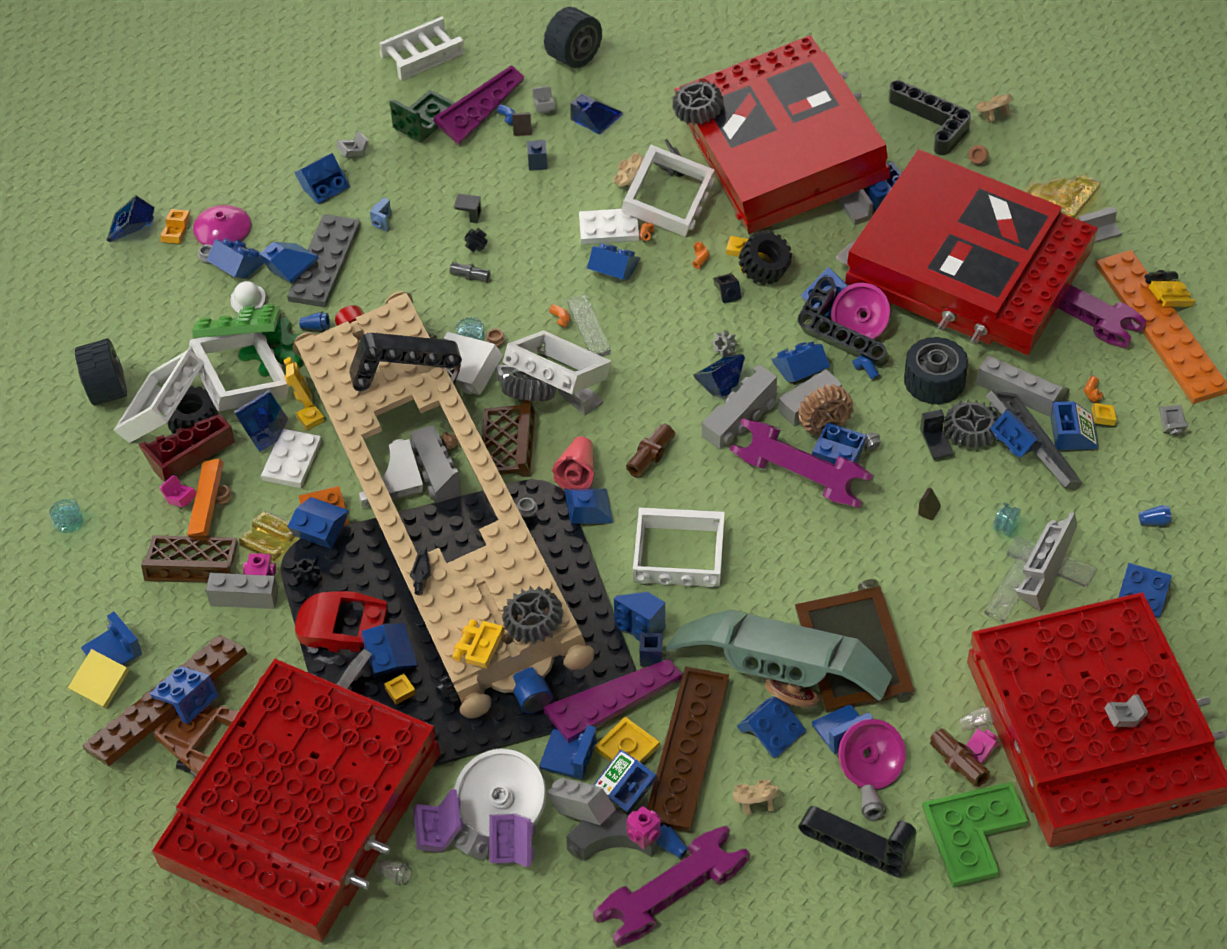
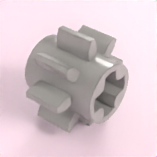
M722 331V334L716 333V338L711 342L714 344V352L721 351V356L735 353L734 348L738 345L735 340L736 335H729V331Z

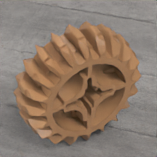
M825 384L823 388L818 386L816 391H811L809 396H804L805 401L800 402L801 407L798 409V417L806 431L811 435L815 434L819 437L827 422L840 427L847 425L846 420L851 419V413L854 412L852 407L854 404L849 393L841 386L837 387L834 384L828 386Z

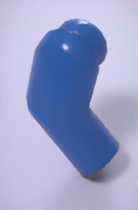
M500 104L497 112L507 116L505 122L513 125L512 113H516L515 110Z
M858 356L857 359L852 361L855 369L859 370L863 367L870 379L880 375L872 360L864 356Z

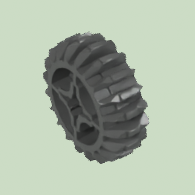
M701 80L698 83L695 81L692 84L687 83L685 87L680 86V90H677L675 96H673L672 107L676 117L681 122L685 121L686 124L693 123V125L700 123L702 125L703 122L709 123L710 119H716V115H720L724 100L719 87H716L715 83L710 84L709 81L703 83Z
M522 371L505 373L501 382L502 392L506 396L528 401H549L555 397L557 387Z
M969 399L966 403L960 401L958 405L953 404L951 409H948L946 417H944V432H946L947 438L951 439L952 444L958 443L959 448L965 446L968 450L970 447H973L975 451L978 447L984 449L986 445L991 446L993 441L997 439L990 428L999 417L997 411H993L991 406L986 407L985 402L979 404L977 400L970 402Z
M530 586L528 591L521 588V593H513L514 599H507V605L503 606L502 620L505 630H507L511 638L514 637L517 642L523 640V643L526 645L529 641L536 644L537 640L540 639L544 642L546 636L552 638V631L559 632L558 625H561L564 612L561 601L548 588L543 590L538 586L534 590ZM546 607L549 608L547 616L544 615ZM518 615H521V621L517 623V617Z

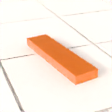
M220 458L206 461L202 464L187 532L188 536L201 537L209 534L224 464Z

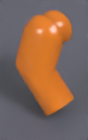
M646 222L642 224L639 234L641 240L648 241L651 238L650 233L654 232V224Z
M699 241L693 246L696 259L692 262V265L696 269H700L709 258L706 246Z
M555 304L550 307L549 313L559 317L557 324L564 328L567 327L568 322L571 321L569 312Z
M1095 376L1089 378L1084 388V393L1091 402H1099L1103 398V393H1099L1100 389H1096L1099 379Z

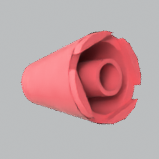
M583 436L575 438L554 463L552 468L553 479L561 488H589L594 479L593 443L590 439Z

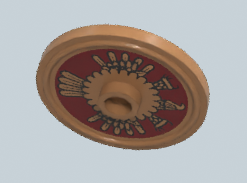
M769 678L766 679L765 688L773 696L784 701L788 707L811 708L816 707L820 701L817 692L810 687L798 686Z

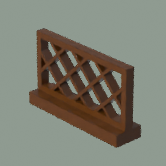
M523 400L522 405L484 409L482 440L487 449L491 445L497 447L490 456L500 474L521 473L522 477L530 476L535 410L532 401ZM520 412V415L514 420L509 418L512 413ZM498 414L500 416L494 422L489 420L490 415ZM504 420L508 421L509 424L503 429L498 426ZM513 427H516L518 431L511 436L507 433ZM496 429L498 433L492 438L489 437L488 433ZM504 435L508 440L500 445L496 441ZM510 444H516L517 447L511 452L506 449ZM504 452L506 456L498 461L495 457ZM510 459L515 461V466L506 467L504 465Z
M152 535L146 559H143L141 564L144 581L208 583L210 573L231 574L230 571L238 543L237 538ZM157 543L167 544L160 549L156 547ZM180 544H188V546L181 550L177 547ZM202 544L209 545L207 548L203 550L199 548V546H201ZM223 545H231L224 551L219 548ZM173 549L175 551L174 554L168 557L164 554ZM192 550H194L195 552H197L196 554L192 555L191 557H188V556L186 555V553H188V552H190V551H192ZM215 550L218 554L210 558L207 554ZM160 556L163 560H155V558ZM179 557H182L184 560H175V559H177V558H179ZM202 557V558H203L204 560H206V561H196V560H198V559H200V558ZM224 558L227 562L218 561V560Z

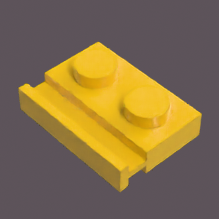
M1152 281L1148 286L1158 301L1163 302V307H1192L1196 302L1195 299L1190 298L1191 294L1181 281Z

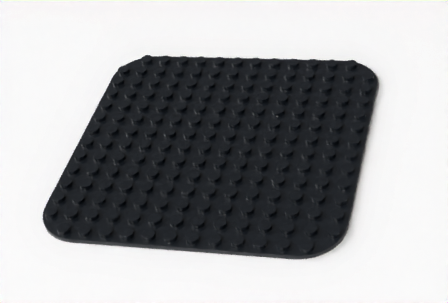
M536 479L506 484L516 505L520 499L525 497L531 498L536 502L537 513L532 517L522 518L578 625L585 645L594 649L593 661L590 665L580 670H570L563 664L565 656L558 655L554 657L551 671L545 676V680L553 694L550 704L635 672L636 670L622 633L614 622V612L580 523H570L565 492L550 482ZM483 490L443 502H435L398 512L416 552L418 553L419 550L430 552L439 548L446 563L486 546L479 529L498 521ZM377 518L343 526L332 549L300 539L285 553L281 562V577L294 624L301 606L307 599L318 593L336 591L357 592L387 601L388 612L385 624H405L417 666L374 679L369 660H367L362 667V674L356 681L353 680L350 686L352 687L351 691L433 725L436 733L434 740L438 742L440 755L433 767L551 735L553 729L557 730L544 713V709L535 713L524 712L514 692L503 693L492 687L485 689L484 694L491 697V707L487 713L477 718H466L460 713L461 700L454 703L448 702V700H441L436 686L440 684L438 679L447 675L448 672ZM304 558L311 561L315 560L316 566H319L321 573L317 575L318 581H314L309 586L302 583L298 584L292 572L293 569H296L295 563ZM355 602L341 603L333 633L357 637L364 606ZM300 643L308 673L334 684L339 682L350 663L365 649V647H361L360 652H351L350 649H339L338 652H329V648L320 646L316 649ZM405 674L415 688L416 694L396 705L386 691L384 684Z

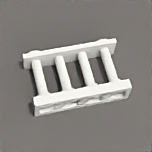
M443 17L379 43L382 59L391 55L397 62L398 77L401 81L464 55L462 38L459 36L451 40L447 36ZM438 35L444 43L435 46L430 41V38ZM423 42L429 50L419 53L414 45ZM407 49L412 54V57L404 60L398 52Z

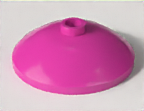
M232 205L210 207L203 211L193 224L194 236L202 245H213L215 239L224 240V238L234 242L235 240L243 241L251 230L248 214L241 208Z
M855 283L844 288L835 298L831 310L832 321L871 339H876L884 332L891 316V308L887 296L878 287L869 283ZM863 312H867L866 318H862Z
M865 719L855 723L846 731L840 742L839 763L845 776L859 787L873 785L875 789H879L889 785L899 776L905 763L906 751L900 733L891 724L882 720ZM865 749L869 750V755L867 757L864 756Z

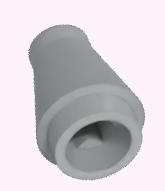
M873 785L863 786L861 788V813L868 820H877L883 815L884 805Z

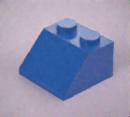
M310 497L296 508L287 527L295 537L332 549L346 521L349 510Z
M404 623L383 624L362 631L361 638L365 650L371 653L368 660L374 679L417 666Z

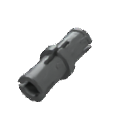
M452 262L449 270L450 274L466 277L467 280L476 279L483 282H488L491 274L490 270L477 268L472 264L463 265Z

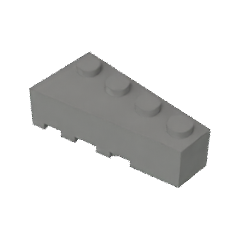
M759 364L754 368L755 373L752 377L746 376L741 382L743 384L736 393L732 391L727 396L728 398L724 406L719 405L702 422V437L718 449L730 444L738 434L745 432L747 428L740 424L742 418L758 421L767 410H771L776 404L777 376Z

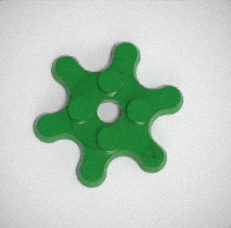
M281 318L277 323L275 331L261 333L265 335L269 347L271 345H279L277 348L272 347L278 363L285 364L284 360L290 357L301 368L303 361L293 351V343L300 334L294 335L289 333L292 328L291 322L287 318ZM254 345L240 349L238 357L241 361H260L259 375L263 377L270 376Z

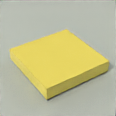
M91 649L68 688L107 708L129 669Z

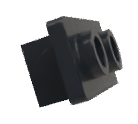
M942 409L922 413L920 431L933 460L953 456L952 448L943 430L944 413Z

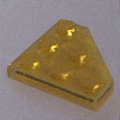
M1085 175L1076 176V179L1070 180L1058 178L1051 179L1048 183L1031 182L1024 191L1062 206L1061 213L1075 218L1098 191L1100 182Z

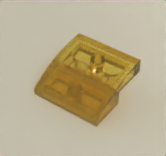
M264 511L252 521V528L239 538V545L257 554H269L272 561H275L291 544L295 536L287 527L288 521Z

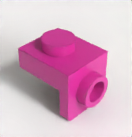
M172 475L159 487L168 504L179 507L187 506L196 496L194 488L182 485L175 475Z
M978 728L966 746L975 753L974 757L984 764L994 748H999L1001 744L996 741L998 736L990 730L986 729L983 732Z

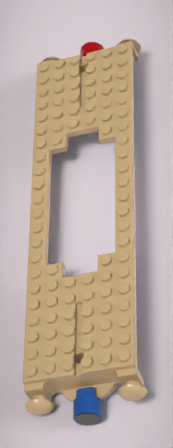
M394 292L387 298L385 305L365 314L359 306H346L336 314V327L318 335L311 332L300 334L293 343V351L301 355L452 680L462 702L460 713L466 718H477L487 713L491 707V697L484 694V692L489 687L503 693L514 692L521 709L526 713L541 711L553 699V694L545 680V676L551 671L554 657L558 655L565 656L563 660L565 667L570 670H580L590 665L593 661L594 649L585 645L583 636L446 368L379 362L370 388L365 391H356L353 388L349 369L360 339L364 334L382 333L430 338L412 304L413 297L407 292ZM411 400L415 401L420 413H424L439 405L441 406L498 521L479 529L486 544L484 547L449 563H446L439 548L428 552L431 576L426 580V586L421 596L414 594V581L410 577L417 552L364 442V439L382 431L376 416ZM530 586L534 590L538 586L543 590L548 588L561 601L564 612L561 625H558L559 632L552 631V638L546 636L544 642L540 639L537 640L536 644L529 641L526 645L523 643V640L517 642L514 637L511 638L507 630H505L488 668L466 663V655L462 656L460 662L452 659L454 654L453 648L460 641L463 635L462 630L465 625H468L470 619L478 622L477 628L480 627L482 621L504 627L502 620L503 606L507 605V599H514L513 593L520 594L521 588L525 591H528ZM546 607L544 615L547 616L549 608ZM518 615L516 620L517 623L521 621V615ZM474 638L470 640L469 645L472 644Z

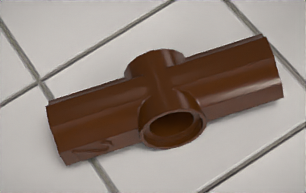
M666 423L660 424L649 438L642 439L636 454L626 464V470L629 471L630 475L636 478L641 477L653 462L658 463L665 448L675 437V431L671 426Z
M942 728L931 735L930 744L945 758L944 761L950 768L961 773L976 787L987 782L990 771L974 757L975 753L968 746L958 742Z

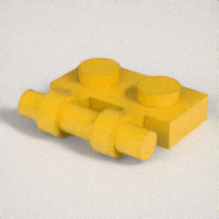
M290 357L284 360L286 365V375H284L286 383L289 387H293L298 402L302 401L305 408L313 405L308 381L305 376L300 374V368L297 363L293 362Z
M470 619L468 625H465L462 630L463 635L460 641L453 648L454 654L452 659L460 662L462 656L466 655V663L488 668L505 629L502 625L482 621L480 627L477 628L478 622ZM474 638L472 644L469 645L470 640Z

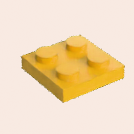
M624 717L595 745V751L609 762H612L618 752L623 750L643 764L660 747V742L627 717Z

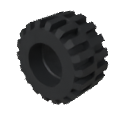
M766 230L761 231V233L756 232L750 236L740 251L738 259H740L739 266L743 267L741 269L742 273H746V277L748 279L752 278L756 284L760 282L761 285L766 283L771 285L774 281H779L791 265L793 254L790 252L791 247L787 246L786 239L782 240L781 235H775L773 231L769 233ZM758 253L766 254L773 263L764 261Z
M190 386L167 423L171 433L175 434L178 429L194 427V423L216 416L219 413L206 389H203L201 386L197 388Z

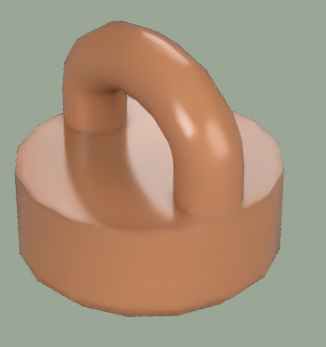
M982 145L973 146L969 151L970 160L975 164L985 163L989 158L988 149Z

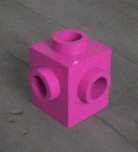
M249 554L248 561L244 562L243 565L244 575L275 576L276 564L272 563L271 555Z
M642 806L638 811H633L628 816L626 821L627 836L642 849L648 847L661 835L660 818L654 811H649Z

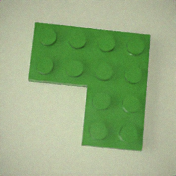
M265 304L263 308H255L253 305L244 306L243 309H240L237 318H231V316H221L216 320H211L210 317L200 318L192 329L193 338L275 331L281 314L280 306H275V304Z
M1012 782L925 801L922 804L952 887L998 877L999 871L985 835L1024 827L1028 823Z

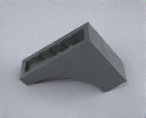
M616 807V810L601 825L582 820L566 836L568 852L574 857H579L584 862L602 850L616 847L636 849L652 857L657 852V839L645 849H642L637 843L633 842L627 836L626 821L628 817Z

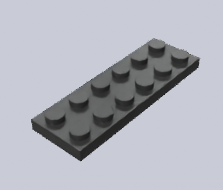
M323 214L308 248L309 251L318 255L319 259L294 280L287 295L288 302L326 308L360 228L359 219Z

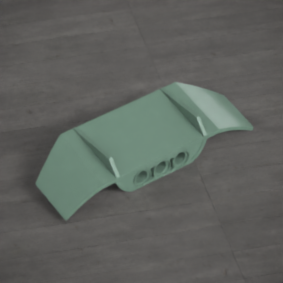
M733 610L710 614L680 626L666 647L667 651L692 645L724 648L727 661L739 672L803 687L815 685L828 672L841 675L868 691L878 701L883 698L892 678V675L881 661L858 639ZM750 657L758 661V666L750 662ZM771 663H777L780 666V671L774 670ZM793 668H799L802 676L796 675Z

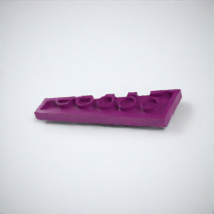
M513 65L509 66L436 115L433 122L455 143L461 144L523 82L524 76Z
M666 659L546 705L544 713L567 743H570L579 738L580 733L585 732L587 725L597 728L681 680L682 674L670 659Z

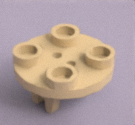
M1010 93L997 95L988 102L982 101L975 104L977 112H983L987 122L995 121L993 113L995 108H1000L1003 116L1011 114L1008 103L1013 101Z
M635 152L628 160L623 159L618 165L620 170L614 177L613 182L619 187L626 185L631 187L643 162V157Z
M760 780L757 782V785L750 786L748 784H739L734 787L733 800L737 803H742L745 815H750L749 804L765 802L768 811H772V799L779 795V789L777 786L771 785V780Z

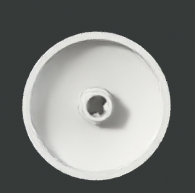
M494 749L476 756L463 768L454 788L457 790V795L460 798L459 813L463 823L470 825L481 834L489 836L490 814L517 813L531 819V822L535 825L540 819L546 804V784L541 771L527 756L510 749Z

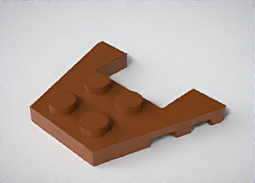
M220 706L219 708L206 707L189 724L183 723L176 712L153 732L154 738L197 775L209 756L196 751V748L216 722L230 726L239 711L229 710L226 706Z

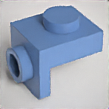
M383 197L370 211L372 225L386 232L389 230L388 217L392 214L390 200Z

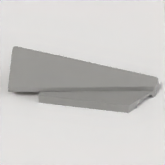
M1069 513L1067 519L1058 523L1055 520L1047 523L1023 569L1024 575L1027 577L1016 593L1038 611L1043 610L1077 528L1075 513Z

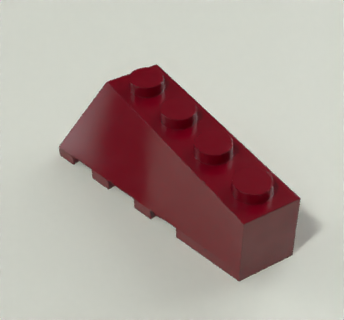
M218 414L194 423V427L178 429L175 434L164 437L162 435L156 437V441L151 443H140L139 447L153 471L165 482L172 475L179 477L234 443L235 439L232 426Z

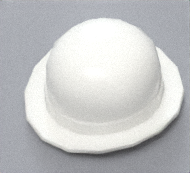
M250 281L241 282L236 286L231 295V306L238 313L244 306L253 305L255 308H262L266 298L265 291Z

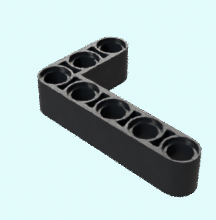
M896 80L890 84L889 102L942 126L935 134L934 152L936 154L947 155L969 131L971 113L967 109L903 81Z
M821 277L798 315V323L803 332L856 357L864 356L872 360L876 366L885 365L889 360V354L882 343L825 318L837 296L838 289L831 277ZM828 285L832 286V287H831L829 290H827V291H824V290H823L824 287H826V286H828ZM816 303H822L820 307L814 308ZM812 320L811 324L804 325L805 321ZM824 328H830L828 332L821 333ZM841 336H847L846 340L839 341ZM860 343L865 344L862 349H856ZM876 352H883L880 357H874Z
M366 333L360 339L349 374L353 388L356 391H365L372 384L379 362L455 368L461 364L462 358L457 343L452 340Z
M810 806L798 825V829L804 835L894 877L900 878L904 875L914 855L917 830L912 824L905 821H898L889 839H886L819 807Z

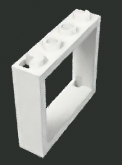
M650 145L624 199L621 212L686 237L688 230L694 228L696 223L694 217H699L703 207L700 205L701 202H706L709 194L707 189H711L715 181V178L712 177L714 169ZM653 162L703 181L686 219L635 200Z
M544 330L508 343L503 363L570 394L606 380L612 362ZM540 352L566 365H569L577 369L578 371L574 372L572 370H569L561 365H558L534 353ZM566 384H572L571 389L566 387Z
M261 332L210 336L190 340L188 350L204 362L198 375L217 411L287 398L289 386L285 381L282 366L277 362L273 349H270L265 335H262ZM254 345L274 382L225 391L206 354Z
M187 350L151 371L114 431L130 443L167 423L204 362L193 352ZM158 381L163 384L161 388L157 385Z
M639 508L633 563V582L641 584L720 587L725 512ZM645 528L717 531L714 570L641 566Z

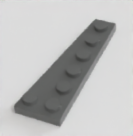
M990 390L986 396L991 401V407L1001 414L1006 410L1013 413L1039 438L1031 449L1058 478V482L1065 488L1078 489L1083 482L1017 394Z

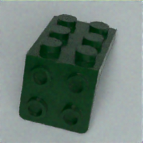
M429 90L410 107L392 99L389 102L392 127L396 131H400L421 143L439 128L433 122L434 117L455 102L432 90Z

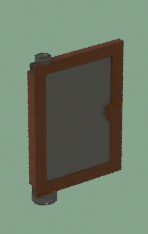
M868 579L861 582L857 587L858 591L795 604L800 626L858 639L881 661L892 675V678L880 701L897 698L899 703H905L911 699L910 695L914 694V688L881 586L877 580ZM828 672L817 683L826 713L834 712L847 705L857 707L880 702L858 684L841 675Z

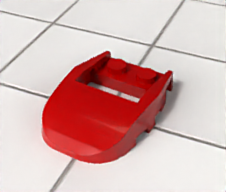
M336 591L315 594L304 602L298 612L295 622V635L300 643L308 647L317 649L321 646L329 648V652H338L339 649H350L351 652H360L361 647H364L361 638L362 631L385 624L388 612L387 601L357 592ZM355 602L364 606L357 637L333 633L341 603Z

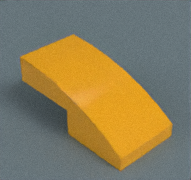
M170 210L165 219L166 227L160 235L161 242L180 244L188 224L190 211Z

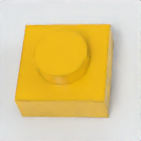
M1094 403L1091 408L1094 423L1114 426L1117 421L1114 406Z
M314 404L296 412L297 419L307 431L325 422L324 416Z
M405 674L384 684L386 691L396 705L416 694L415 688Z

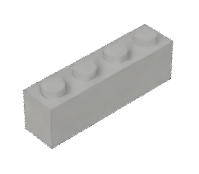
M989 355L978 371L977 385L988 390L1017 394L1026 407L1051 417L1053 402H1061L1069 391V387L1053 384Z
M434 425L411 431L410 444L413 453L415 452L416 454L414 457L417 467L422 468L421 476L423 482L429 485L427 489L430 498H434L439 503L461 496L458 470L453 467V461L451 457H448L447 449L442 445L441 438Z

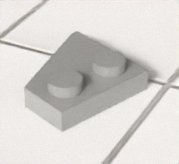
M364 649L350 663L337 685L351 690L350 684L353 680L356 681L363 672L362 667L371 656V653Z

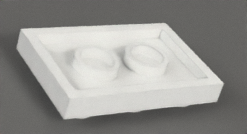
M622 209L579 211L581 244L639 241L638 220L634 216L621 212Z
M282 429L261 474L262 481L302 488L322 443L321 436Z

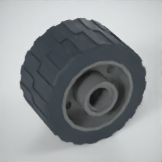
M568 6L558 11L551 18L544 34V48L548 55L569 67L580 68L588 64L598 52L603 30L598 19L576 7Z
M928 337L917 341L908 350L906 356L904 384L907 391L914 398L928 404H942L955 400L962 394L963 388H965L968 368L967 354L961 346L947 338Z
M106 338L75 348L79 377L93 406L127 396L123 368L110 339Z

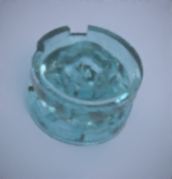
M469 317L457 323L456 333L458 335L481 341L485 340L484 325L479 319Z
M60 500L53 504L50 509L53 526L59 532H73L83 522L79 505L74 500Z
M1004 502L1003 505L1005 506L999 508L992 529L997 532L1002 531L1004 535L1009 537L1018 523L1021 509L1017 507L1012 508L1010 504Z

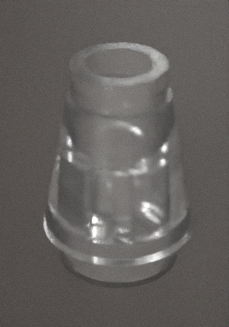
M980 706L958 719L963 732L978 728H989L991 724H994V719L988 706L984 708Z
M380 859L376 864V873L398 886L407 885L412 877V868L407 863Z

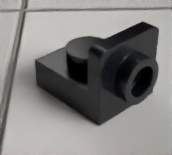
M732 273L713 278L714 285L720 291L723 303L741 299L739 280Z

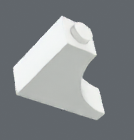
M447 332L444 340L455 341L462 358L456 381L465 393L480 395L503 354L493 343Z
M409 439L393 441L392 444H389V466L382 477L391 499L394 500L423 492V483ZM365 492L359 493L361 507L371 506Z

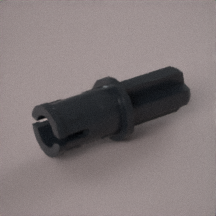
M1158 270L1157 272L1145 274L1144 278L1147 284H1151L1152 281H1177L1172 279H1178V274L1176 271L1166 272Z

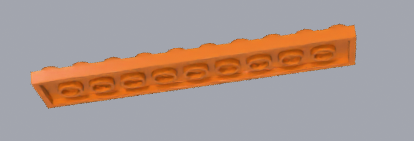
M1129 250L1096 260L1095 266L1118 299L1132 307L1147 321L1142 333L1192 404L1227 394L1226 380L1173 307H1163V302L1158 301L1148 286L1150 284H1147L1144 278L1145 274L1149 273L1134 252Z

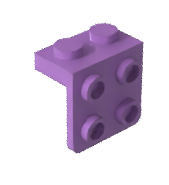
M451 789L438 807L416 804L413 808L417 850L443 853L449 844L453 842L457 833L461 831L463 820L460 818V798L457 795L456 789Z
M517 813L489 815L490 863L515 862L524 867H531V861L534 860V848L531 846V838L535 832L531 819Z

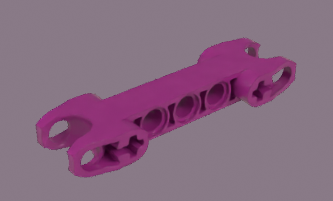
M1073 285L1070 286L1058 306V309L1094 327L1093 332L1100 340L1122 348H1127L1132 338L1124 329L1139 332L1143 331L1146 327L1147 321L1132 307L1122 302H1117L1114 306H1111Z
M742 418L740 424L751 431L753 436L752 442L746 448L731 445L730 451L738 455L745 462L765 469L768 461H771L826 486L822 494L825 498L836 503L848 504L857 508L862 507L863 502L851 492V483L856 478L873 481L875 475L858 463L838 456L834 465L778 440L781 432L779 428L768 423Z
M727 826L705 832L688 846V851L691 853L690 856L633 893L627 886L617 889L593 912V918L597 923H602L612 918L619 919L624 923L612 936L616 947L639 940L656 926L653 916L711 878L717 885L727 882L750 860V852L747 849H740L728 853L720 849L730 837V829Z

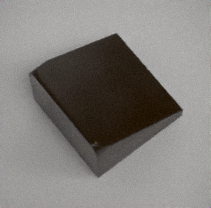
M531 112L512 113L514 136L532 135Z
M929 487L919 502L918 514L926 519L934 520L941 508V504L933 489Z

